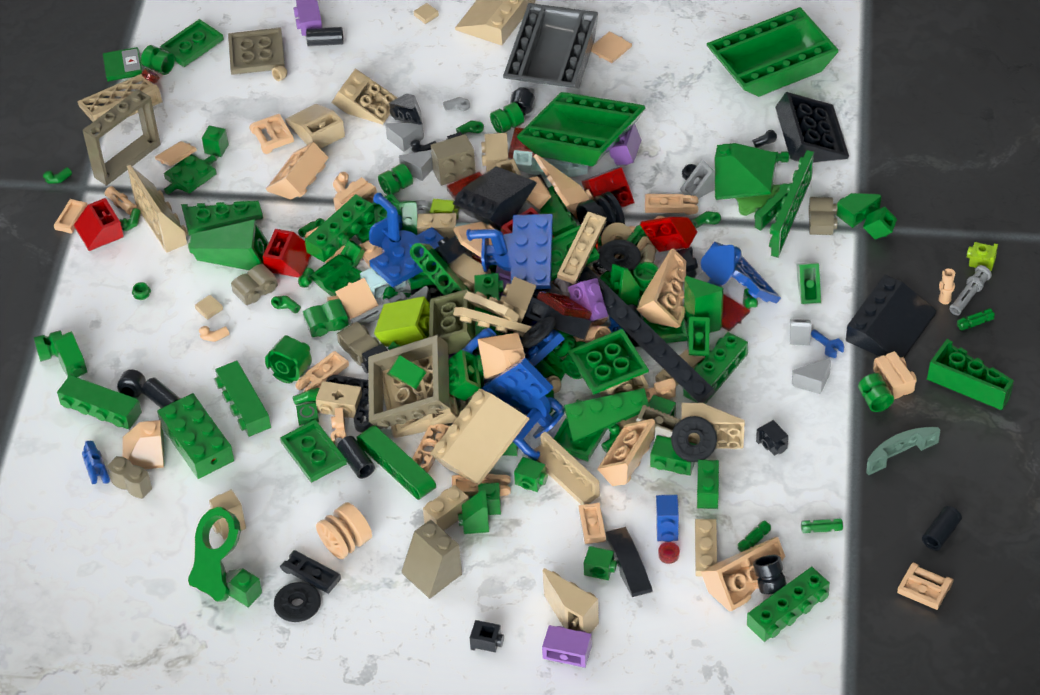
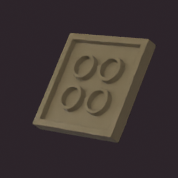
M281 27L228 33L231 75L271 71L274 67L280 65L285 67Z

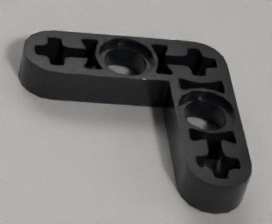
M339 375L328 377L326 382L361 387L362 396L354 416V427L358 432L362 433L373 426L369 422V410L363 408L369 404L368 380ZM364 416H365V417H366V421H365L363 424H360V423L363 422Z

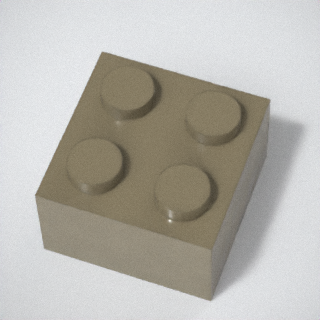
M466 134L431 144L433 172L441 186L476 175L474 148Z

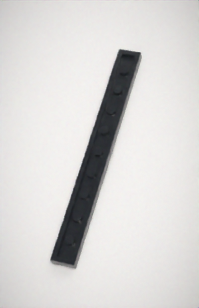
M587 265L584 267L577 283L597 278L607 314L698 403H704L716 392Z

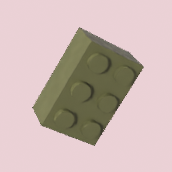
M468 289L430 299L429 337L438 335L448 343V355L457 353L465 348L476 336L475 321H472V323L462 322L460 317L453 315L455 307L475 310V306L464 299Z

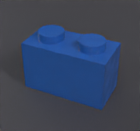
M656 495L657 541H678V495Z

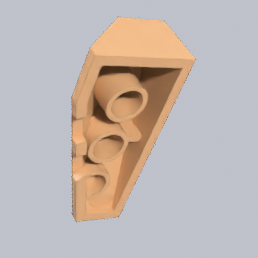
M534 155L535 160L545 175L548 176V180L565 206L578 219L576 207L584 201L593 200L594 197L588 189L585 191L581 185L539 155Z
M671 249L643 293L637 311L650 323L678 328L681 326L685 314L682 302L684 298L683 282L686 277V260L676 250Z
M774 537L702 571L701 574L708 592L729 611H733L747 603L751 599L750 595L755 589L759 588L757 580L759 577L755 574L753 562L766 555H778L781 557V561L785 558L779 538Z

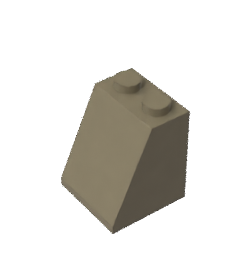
M430 519L414 531L402 568V574L431 599L462 575L459 544Z

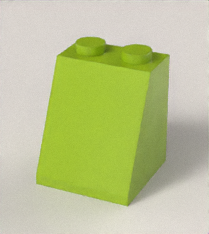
M425 296L384 304L374 332L376 338L385 347H389L393 341L400 346H404L429 338V302Z

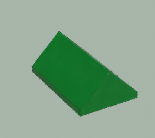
M689 276L685 277L684 319L687 325L689 317H709V333L721 330L723 313L722 287Z

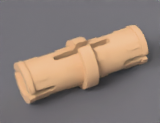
M113 186L105 190V196L111 199L116 207L126 211L127 214L131 215L132 209L137 208L134 203L128 200L124 193L118 192Z
M947 268L942 272V281L939 283V302L942 304H949L952 300V292L955 289V271L953 269Z

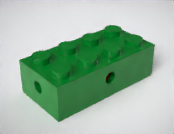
M194 393L157 410L162 429L197 479L234 462L230 443Z

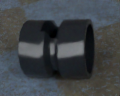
M766 555L753 562L755 574L759 577L757 580L760 593L774 594L787 585L785 575L782 572L783 566L780 556Z

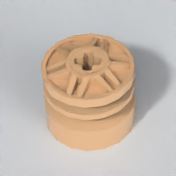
M349 502L335 509L333 512L334 516L327 515L324 520H320L316 524L318 535L323 544L338 559H344L348 556V553L354 552L355 546L361 547L372 538V531L365 517Z

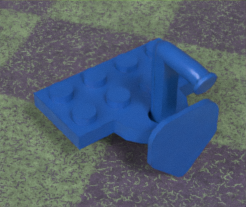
M376 193L373 201L376 204H380L387 211V217L370 228L369 242L372 245L381 247L382 254L369 260L370 267L393 288L423 272L410 255L412 245L415 243H427L435 249L439 246L437 242L444 237L433 227L418 235L410 231L401 230L402 217L398 214L397 208L383 194ZM423 248L420 249L421 257L424 255Z
M552 214L513 215V232L505 235L497 229L467 230L466 236L469 241L482 238L481 261L484 272H488L490 265H497L505 271H511L510 284L513 278L517 277L536 285L535 289H551ZM489 238H491L493 245H489Z
M714 242L702 257L701 268L710 278L707 283L720 286L726 284L733 277L741 285L746 286L749 289L748 293L756 299L759 297L767 303L770 301L776 304L781 299L775 290L742 256L740 248L734 245H723Z
M532 321L528 325L533 326L538 321ZM485 328L462 350L472 354L478 347V339L494 337L497 334L492 329ZM553 329L540 343L529 349H524L525 358L533 366L537 365L564 340V337Z
M523 358L485 383L481 389L493 394L510 406L518 407L522 414L529 418V421L513 442L530 459L537 461L540 452L531 448L524 438L537 422L541 426L533 434L535 439L541 436L540 434L543 432H548L564 415L565 409L555 398L545 396L553 389V386L526 358ZM551 407L555 410L552 415L549 414Z

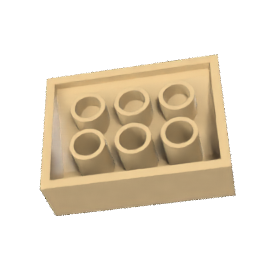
M476 0L457 24L455 30L503 45L523 19L528 3L534 4L535 0Z
M128 165L127 169L135 205L141 210V215L165 252L167 253L186 245L187 230L184 225H180L177 214L172 213L170 203L164 201L162 191L157 190L152 182L134 167Z
M430 358L421 361L422 367L427 368ZM389 369L383 371V395L387 410L424 399L421 384H419L417 389H414L387 375ZM431 373L426 380L428 384H431L433 380V374ZM443 410L439 411V413H434L435 417L442 414ZM426 415L420 419L406 421L404 424L393 425L391 430L393 437L398 438L426 432L432 424H430L429 416ZM446 419L438 424L448 425L452 422Z
M479 389L430 454L443 467L480 485L529 421V418L493 394Z

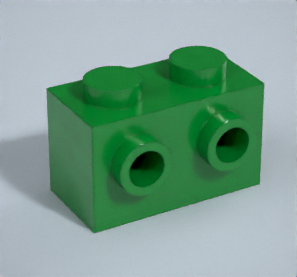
M461 349L448 359L449 394L465 401L481 389L477 357Z

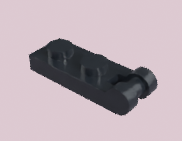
M293 550L289 555V559L280 565L281 570L286 574H292L327 594L341 580L339 573L296 550Z

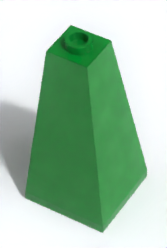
M254 219L191 234L188 249L197 261L250 270L256 265L264 264L263 255L269 242Z

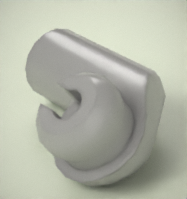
M457 97L443 102V106L446 111L453 108L466 111L470 108V102L468 99Z

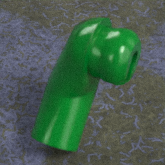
M275 296L271 299V305L276 309H289L295 314L301 309V306L288 296Z
M320 388L310 389L293 396L294 404L316 402Z
M618 424L609 428L610 439L601 444L602 449L606 453L622 430Z

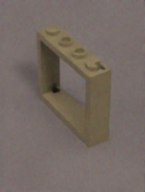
M139 89L83 129L94 178L106 186L126 172L128 165L134 166L161 145L151 97ZM138 110L143 135L104 163L99 138Z
M435 335L368 357L369 422L379 429H387L389 426L404 424L406 421L420 419L426 415L439 413V411L450 408L448 343ZM399 355L410 362L432 356L433 396L383 412V371L390 369Z

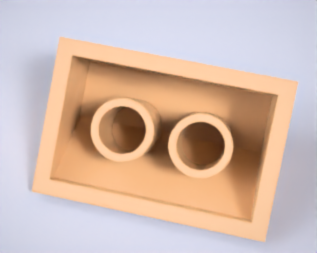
M314 142L310 143L291 155L267 186L266 190L290 200L297 196L299 198L307 192L306 187L316 180L317 177L315 175L325 168L326 165L324 163L329 157Z
M654 419L624 425L597 469L612 486L625 485L631 480L632 473L640 465V460L649 450V446L654 439Z

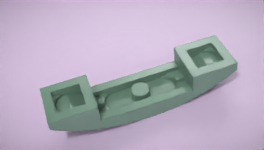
M938 427L916 428L887 439L868 458L866 473L870 475L885 468L888 458L916 445L922 451L939 443L940 429Z

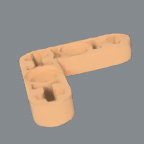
M444 424L430 425L412 459L426 472H429L435 458L430 454L431 451L427 452L424 448L426 446L435 447L450 426Z

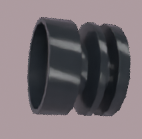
M609 191L596 196L594 201L589 199L578 204L576 207L580 225H582L587 212L606 218V223L600 237H602V233L608 225L612 223L625 224L622 208L616 197Z

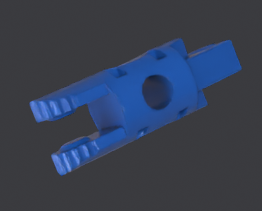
M85 441L82 457L91 484H97V476L101 477L104 484H108L110 478L101 452L97 450L94 441Z

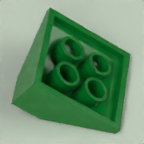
M737 143L717 145L715 154V199L722 200L771 194L777 153Z
M623 329L567 351L593 395L649 372L646 364Z

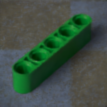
M415 243L410 248L412 259L443 295L468 289L430 244ZM421 248L424 249V255L422 257L420 255ZM433 262H435L437 266L435 271H433L432 269ZM446 276L449 278L448 285H445L444 279Z
M371 426L356 437L362 449L417 500L422 499L436 489V483L433 478L377 426Z

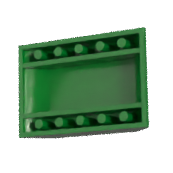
M801 7L707 43V47L742 89L758 97L822 72L838 53V48Z
M560 92L517 135V138L540 157L593 167L631 129L646 108L645 105Z

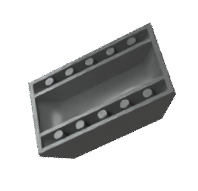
M528 3L503 78L579 89L595 40L598 12Z

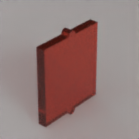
M723 294L722 328L731 331L737 324L742 323V320L750 313V310Z

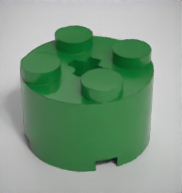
M284 335L265 357L267 369L271 368L276 379L288 384L297 381L312 363L309 345L287 335Z

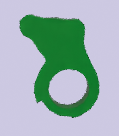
M223 507L209 510L200 519L195 533L194 565L188 577L190 586L208 594L217 602H223L229 598L230 589L226 584V570L221 560L235 549L241 533L240 522L236 515ZM225 518L229 527L228 537L222 546L213 549L209 542L210 529L217 520Z

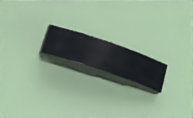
M623 527L607 531L606 539L612 551H614V559L617 560L620 576L630 595L636 597L653 592L642 560L627 528Z

